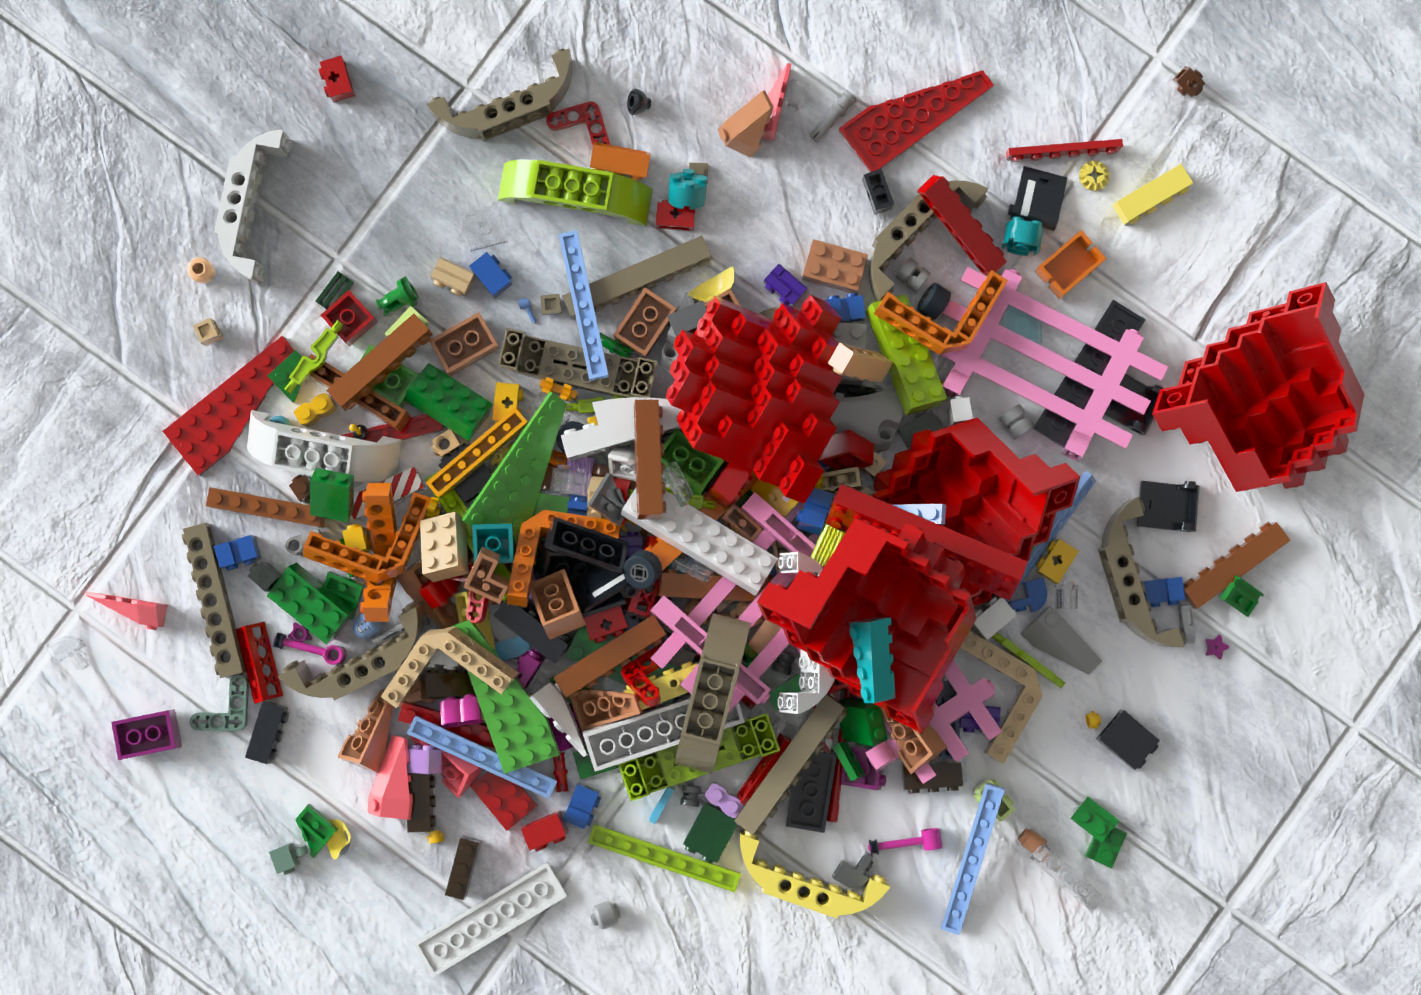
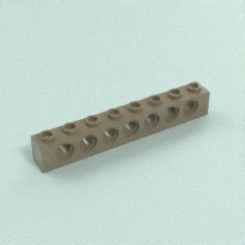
M203 523L184 528L182 540L188 548L187 559L193 568L191 576L197 584L196 596L202 604L200 612L202 618L206 620L207 627H205V632L211 640V655L215 656L216 660L214 665L215 672L220 678L246 673L222 569L219 566L214 548L215 541L211 525ZM199 540H201L203 542V547L201 550L198 551L196 549V543ZM203 559H206L208 562L205 569H202L200 566ZM208 577L212 579V585L209 588L205 585V580ZM212 596L217 598L215 606H211L209 602ZM219 614L222 621L219 625H216L214 618ZM221 633L226 635V641L223 644L219 641ZM225 652H229L231 655L229 662H225L223 659Z

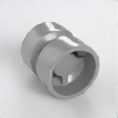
M910 257L895 277L902 283L907 282L908 287L917 293L931 273L924 267L919 268L918 263Z
M1020 403L999 417L1004 426H1010L1009 431L1014 440L1035 426L1029 417H1024L1025 410Z

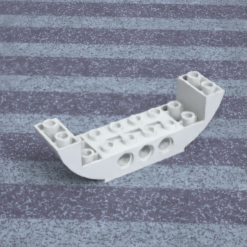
M283 130L270 131L257 136L240 149L234 159L229 160L214 233L219 238L222 251L230 264L258 286L265 279V270L256 260L246 259V242L251 236V229L249 228L250 223L253 222L255 217L253 209L254 204L258 202L259 198L257 190L258 185H261L263 179L261 171L262 167L266 165L265 154L287 158L288 152L292 151V141Z
M251 410L247 448L253 457L271 465L273 468L313 475L315 469L319 468L354 475V482H372L386 480L397 475L402 440L382 436L376 443L270 422L269 413Z
M801 552L780 553V558L778 559L780 573H798L801 570L805 573L811 572L819 577L823 570V567L818 562ZM801 650V657L799 659V666L801 668L799 686L801 692H779V712L800 714L809 710L820 702L834 682L835 678L830 676L827 668L811 661L807 652Z

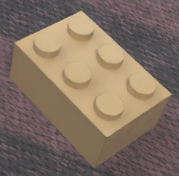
M456 512L421 520L422 574L433 582L468 574L466 523L462 521V517Z

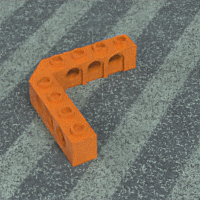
M991 270L953 332L946 327L942 328L930 320V317L927 316L926 318L916 312L914 307H908L889 292L886 293L874 315L939 355L964 350L974 339L1008 280Z
M367 483L366 491L362 493L363 503H366L365 517H368L367 532L371 533L369 545L373 546L374 554L386 557L389 548H392L395 541L396 531H398L391 483ZM396 576L380 583L366 580L367 588L363 590L364 602H361L360 606L365 622H389L397 580Z
M413 492L409 501V509L406 515H403L402 525L399 532L396 531L395 541L392 548H389L386 557L368 554L360 551L357 547L341 544V541L337 540L335 542L313 531H310L303 546V557L374 583H380L403 574L420 534V521L425 520L427 506L430 504L431 498Z
M543 510L522 523L507 592V604L527 607L529 585L533 579V564H536V550L539 547L541 537L546 538L547 531L554 517L618 539L620 538L621 525L616 526L608 519Z

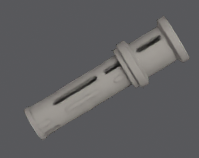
M844 90L842 92L841 98L832 104V110L813 132L809 134L812 139H815V142L819 143L838 118L845 116L847 109L857 102L855 97L848 91Z
M425 613L424 625H429L430 621ZM402 623L372 637L373 643L378 649L379 646L383 645L382 643L391 638L395 640L406 630Z

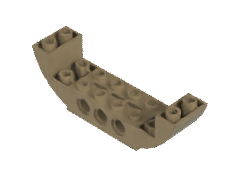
M559 49L551 55L558 77H549L541 84H531L523 91L516 90L511 92L510 96L495 98L491 101L492 103L487 105H477L474 107V110L469 112H459L456 114V117H453L445 97H435L430 100V103H427V106L432 116L449 131L464 137L482 138L483 142L533 123L552 113L566 95L573 73L570 49Z
M948 181L950 189L959 194L961 203L970 210L974 207L978 209L987 198L986 192L988 188L969 181ZM920 194L873 242L872 247L874 251L869 266V282L876 302L881 301L887 292L891 294L894 292L892 289L895 284L883 273L888 268L890 260L892 258L895 260L899 257L904 249L903 246L906 245L908 247L916 239L917 232L922 233L929 226L931 218L934 220L937 218ZM906 223H911L913 226L910 227ZM893 236L899 237L900 240H895Z
M506 328L498 366L541 380L549 377L554 379L556 384H568L574 388L623 398H650L658 361L641 357L636 360L604 353L609 377L590 381L583 348L527 336L526 332Z
M1139 497L1130 499L1121 505L1109 519L1102 536L1101 548L1098 549L1120 623L1124 622L1137 636L1152 644L1166 647H1184L1185 637L1179 628H1169L1155 632L1157 625L1150 616L1151 605L1145 599V586L1138 577V574H1140L1139 566L1137 563H1134L1132 557L1134 550L1127 541L1128 530L1122 524L1123 521L1144 516L1145 507L1143 501L1139 500ZM1118 559L1122 562L1121 567L1118 565ZM1124 578L1127 579V585L1124 584ZM1130 596L1133 598L1132 604L1129 602Z
M413 601L402 609L403 612L398 617L406 631L401 633L395 641L391 638L382 643L383 645L379 646V649L373 647L361 655V658L357 655L348 660L349 662L345 663L344 666L339 664L333 667L331 671L327 672V675L323 672L313 677L305 660L299 663L296 660L283 668V673L278 678L288 687L299 693L311 697L333 698L335 701L399 669L422 635L425 620L424 602L417 603Z
M715 613L712 614L674 764L710 774L713 773L751 625L750 622Z

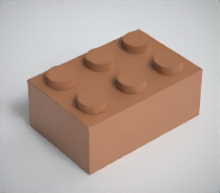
M813 239L802 280L848 293H857L868 254Z
M644 288L613 334L614 339H617L620 343L647 359L670 324L667 315L676 312L677 308L647 288Z
M479 312L429 341L450 376L500 349Z
M565 569L530 583L529 588L542 626L549 640L586 625Z

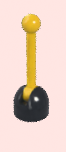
M351 424L349 426L356 439L364 440L368 437L369 431L366 426L361 424Z

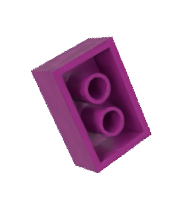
M175 709L111 722L118 760L182 747Z

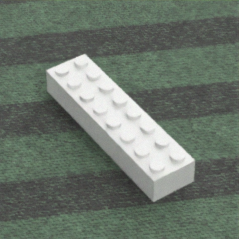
M635 488L622 509V516L756 596L776 563L777 557L665 491V494H662V501H666V513H663L661 519L637 520V494Z
M691 696L643 711L638 715L582 731L594 771L596 772L678 745ZM739 702L728 713L724 729L745 722Z

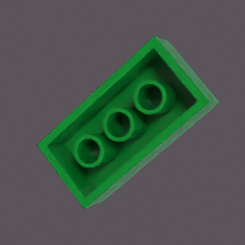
M430 363L426 365L407 388L404 401L468 441L488 418L493 403Z
M297 562L286 568L267 595L268 598L325 644L335 640L356 611Z

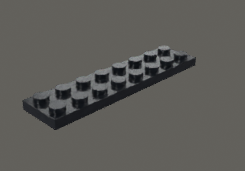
M1112 300L1094 330L1119 342L1126 329H1134L1139 332L1146 319L1117 301ZM1085 343L1074 362L1102 376L1112 356ZM1065 376L1054 395L1084 410L1094 390ZM1045 408L1032 429L1064 448L1076 424Z

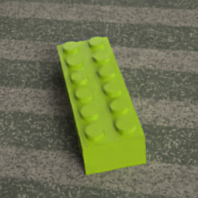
M907 294L896 296L897 300L911 307ZM881 301L871 303L866 310V314L882 355L893 362L889 369V374L905 415L940 406L947 399L928 348L874 315Z

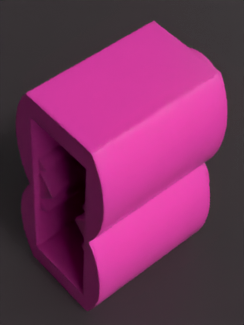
M468 694L463 696L464 698L456 699V697L444 698V701L440 702L441 725L443 728L482 723V713L477 697L474 694Z

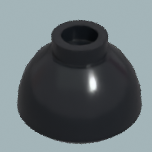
M634 88L631 90L627 100L629 113L631 115H638L646 109L649 110L651 99L647 98L646 94L640 89Z

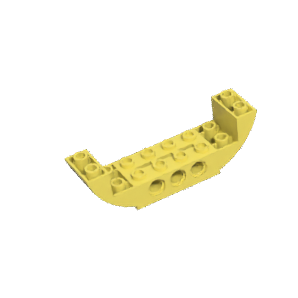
M746 830L744 832L740 831V848L747 870L762 887V892L770 896L838 919L839 915L853 914L874 905L890 889L885 877L874 874L873 877L868 875L870 879L865 884L862 896H859L857 892L851 890L844 892L840 889L841 887L831 883L829 886L824 885L822 880L811 877L810 880L806 879L804 874L797 871L792 873L786 872L785 867L774 864V867L769 866L767 861L756 858L753 860L759 843V837L756 834L751 835ZM783 880L790 881L787 887L780 886V883ZM801 887L809 888L806 893H799ZM820 893L827 894L824 900L817 899Z

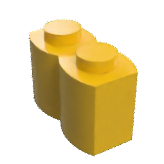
M322 393L314 397L310 403L297 407L293 413L301 425L308 427L316 424L321 417L333 414L338 407L331 395Z

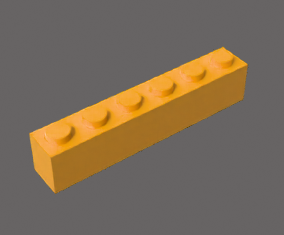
M515 407L429 479L426 484L438 498H444L522 432L528 424L527 420Z

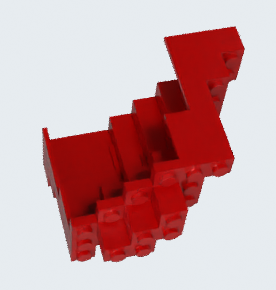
M1327 282L1289 291L1285 304L1249 312L1247 323L1229 328L1225 341L1208 344L1203 357L1185 361L1177 386L1160 389L1152 415L1161 431L1181 428L1189 445L1208 441L1236 492L1268 487L1280 483L1283 484L1285 489L1303 486L1307 472L1325 469L1328 456L1347 452L1349 443L1347 434L1356 432L1358 429L1364 392L1339 343L1341 328L1333 313L1335 298Z
M809 295L807 300L804 301L801 311L781 303L780 307L775 311L773 319H770L714 296L713 300L709 302L703 318L699 320L694 334L682 329L680 335L675 338L673 347L679 355L670 367V373L675 381L668 388L666 394L670 405L681 409L676 421L693 449L751 469L759 480L779 487L785 497L804 504L824 472L818 460L837 429L831 421V417L840 402L833 393L843 376L833 371L834 367L828 364L839 345L832 334L842 318L829 302Z
M977 417L934 432L927 429L913 434L911 448L896 453L892 468L875 475L873 489L876 492L873 493L872 497L891 505L944 504L946 505L945 525L941 526L1029 561L1033 546L1049 540L1056 512L1072 507L1080 476L1067 463L1050 468L1036 454L1019 459ZM962 582L959 586L969 591L973 606L991 600L992 593L989 591L981 590L979 587Z
M856 518L819 577L811 572L805 573L799 570L788 589L779 583L775 585L769 582L757 601L764 619L782 627L789 644L807 652L811 661L827 668L831 677L847 684L850 692L861 698V683L857 675V661L853 654L854 645L853 639L850 636V622L867 618H891V625H888V634H892L889 652L893 654L890 670L894 672L895 698L873 704L885 709L889 718L921 734L924 733L934 716L932 706L944 687L942 677L977 620L971 594L966 589L959 587L966 576L965 566L962 562L946 558L943 546L936 542L930 543L926 541L924 531L916 525L910 526L905 524L898 537H896L884 528L878 529L869 521H861Z

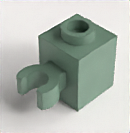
M289 843L270 851L269 854L277 874L283 872L286 875L295 871L294 867L299 865L297 857L308 853V849L305 845L294 850L292 844Z

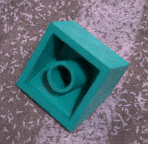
M512 524L472 525L474 563L482 546L500 554L498 563L514 562L515 544Z

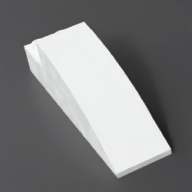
M630 397L592 402L598 425L595 426L594 423L583 426L582 430L569 429L564 431V435H561L567 459L570 462L612 450L615 446L623 447L635 443L633 407L635 400H659V406H662L663 416L659 418L660 425H663V435L672 433L675 429L682 430L676 421L681 409L671 406L667 399Z

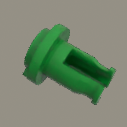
M406 276L397 280L398 287L385 294L380 300H376V305L379 310L383 309L384 316L406 304L412 307L417 305L418 293Z

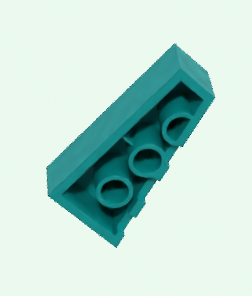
M867 618L850 622V636L853 639L854 645L853 654L857 661V675L860 679L861 696L864 699V703H878L895 698L894 672L890 670L893 654L889 652L892 634H888V625H891V618Z

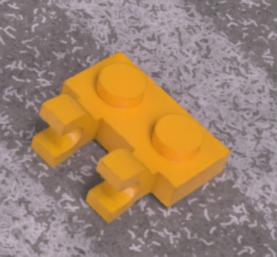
M549 377L541 379L539 384L540 388H542L541 392L546 394L549 392L560 395L559 398L571 402V400L576 401L579 395L577 391L572 390V386L564 384V386L554 383V379Z

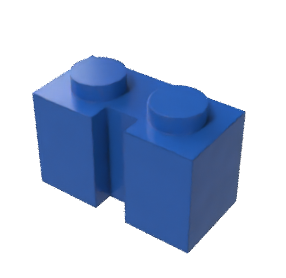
M486 252L469 267L492 296L496 298L513 285L510 281L512 276L506 269L501 270L498 266L500 261L494 254L490 256Z
M858 293L847 294V298L841 299L839 295L829 296L825 300L829 302L842 318L839 323L864 321L866 318L863 295L858 296Z
M817 488L813 489L805 502L803 510L799 509L796 521H799L798 529L816 535L821 534L832 500V493Z
M254 535L214 546L220 568L227 569V571L237 569L238 565L245 563V565L254 564L257 562L256 559L262 558L256 536Z
M1182 577L1142 581L1146 590L1144 596L1149 601L1151 608L1160 607L1162 602H1168L1169 606L1180 604L1179 600H1185Z
M578 783L563 821L585 829L586 825L590 826L594 815L591 814L594 807L598 808L602 798L598 796L600 791Z

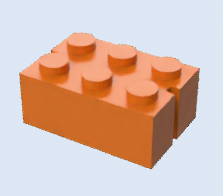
M594 142L590 167L596 170L612 171L614 174L621 176L628 174L631 175V179L642 180V177H647L650 152Z
M1082 230L1035 270L1036 274L1045 284L1047 282L1050 283L1048 287L1058 299H1061L1107 259L1096 246L1089 252L1087 251V248L1093 242Z

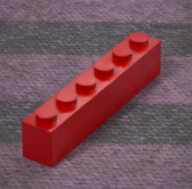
M932 175L917 192L979 271L985 276L991 270L997 272L1007 262L1003 257L1004 252L992 243L994 241L988 233H985L982 230V224L971 216L972 211L961 203L959 194L950 189L948 180L943 176Z

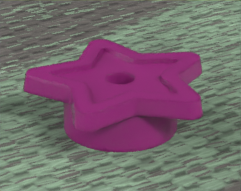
M296 622L293 623V630L288 635V638L302 643L305 640L313 639L307 628Z
M1220 634L1215 639H1205L1207 644L1205 655H1215L1221 660L1223 651L1229 649V645L1223 643Z

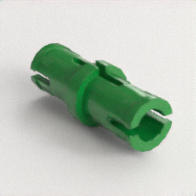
M600 332L604 348L608 349L612 354L615 353L622 357L631 358L630 355L634 352L632 349L620 344L617 339L613 340Z

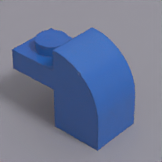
M571 494L570 500H568V513L587 516L588 496Z
M1044 577L1022 583L1026 598L1008 602L1010 607L1015 609V612L1027 610L1026 606H1029L1030 612L1038 611L1043 607L1047 600V588Z

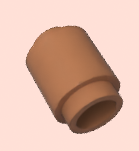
M1025 828L1018 837V841L1021 842L1020 845L1035 856L1038 854L1042 855L1048 847L1046 845L1047 840L1032 829Z

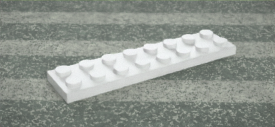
M546 862L417 940L413 945L431 976L435 977L568 895L550 864Z

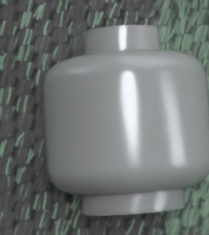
M610 901L594 906L593 914L590 915L593 925H598L601 930L616 925L618 918H621L616 903L612 904Z

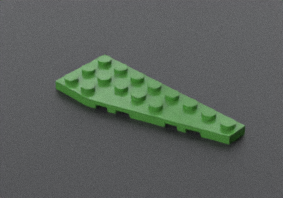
M553 392L548 393L468 509L462 521L471 527L472 525L512 524L515 544L519 538L521 524L532 517L567 403Z
M467 620L451 626L460 629L500 659L496 650L486 641L485 636L475 623ZM467 670L504 774L560 755L548 718L532 702L523 685L516 677L509 688L500 694Z

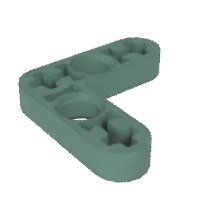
M235 675L230 679L228 713H195L189 721L191 728L206 731L243 730L248 723L249 681L247 677ZM239 678L240 681L244 682V685L240 686V692L244 691V695H234V692H238V686L235 685V681H238ZM237 697L243 700L241 708L234 706L233 702ZM200 716L201 720L209 719V723L200 724V727H198L195 719H198ZM217 716L223 719L221 727L214 725L213 721ZM227 716H229V720H236L239 717V720H242V724L238 727L237 724H228Z

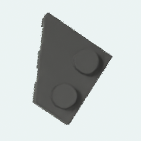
M606 473L587 505L614 525L620 526L625 518L621 515V512L626 502L622 498L620 489L616 487L613 481V475Z

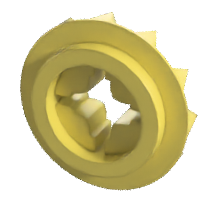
M1093 160L1085 163L1080 169V183L1088 190L1098 191L1109 182L1110 173L1107 166L1102 164V162ZM1093 169L1096 172V174L1100 175L1096 178V181L1093 177L1088 176L1089 174H1092Z
M514 443L506 445L491 459L493 467L499 466Z

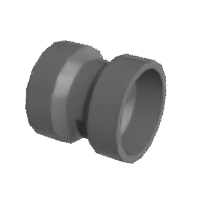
M781 652L771 669L790 675V666L794 663L796 657Z
M683 784V797H681L680 804L699 807L700 800L698 795L701 793V787Z

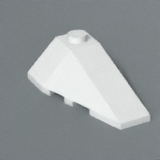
M615 446L608 456L609 473L616 477L636 481L635 451L628 447ZM665 469V474L662 475V482H665L666 488H678L685 493V480Z
M550 682L533 694L530 699L546 717H552L554 719V726L562 733L565 732L567 734V740L583 757L587 756L589 753L568 701L558 685Z

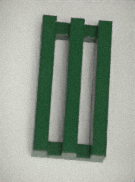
M337 271L315 302L327 310L329 308L327 305L346 281L347 284L334 302L350 290L354 282ZM339 278H341V280L339 281V283L336 285V287L333 289V291L330 293V295L327 297V299H326V300L324 301V303H323L322 301H323V300L325 299V297L328 295V293H329L330 290L333 288V286L336 284V282L339 280Z

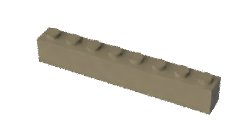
M701 235L590 283L595 313L603 310L607 304L615 305L621 302V298L626 296L630 298L638 295L639 291L644 288L650 290L656 287L658 282L664 281L665 283L671 281L679 273L684 275L691 272L693 267L698 266L700 268L709 264L711 254L703 236ZM571 292L562 295L573 320L576 318Z
M826 694L735 819L738 825L751 835L761 834L767 827L765 823L768 818L775 816L779 810L777 808L779 803L784 802L790 795L789 789L792 785L795 787L801 780L799 775L803 770H808L813 763L812 757L815 754L818 755L824 748L822 743L826 738L830 739L836 731L834 729L835 725L838 722L841 723L847 716L846 710L848 708L830 694Z

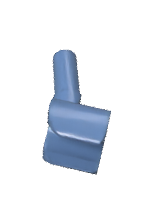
M527 298L519 299L520 309H526L532 323L536 322L531 311L530 301Z

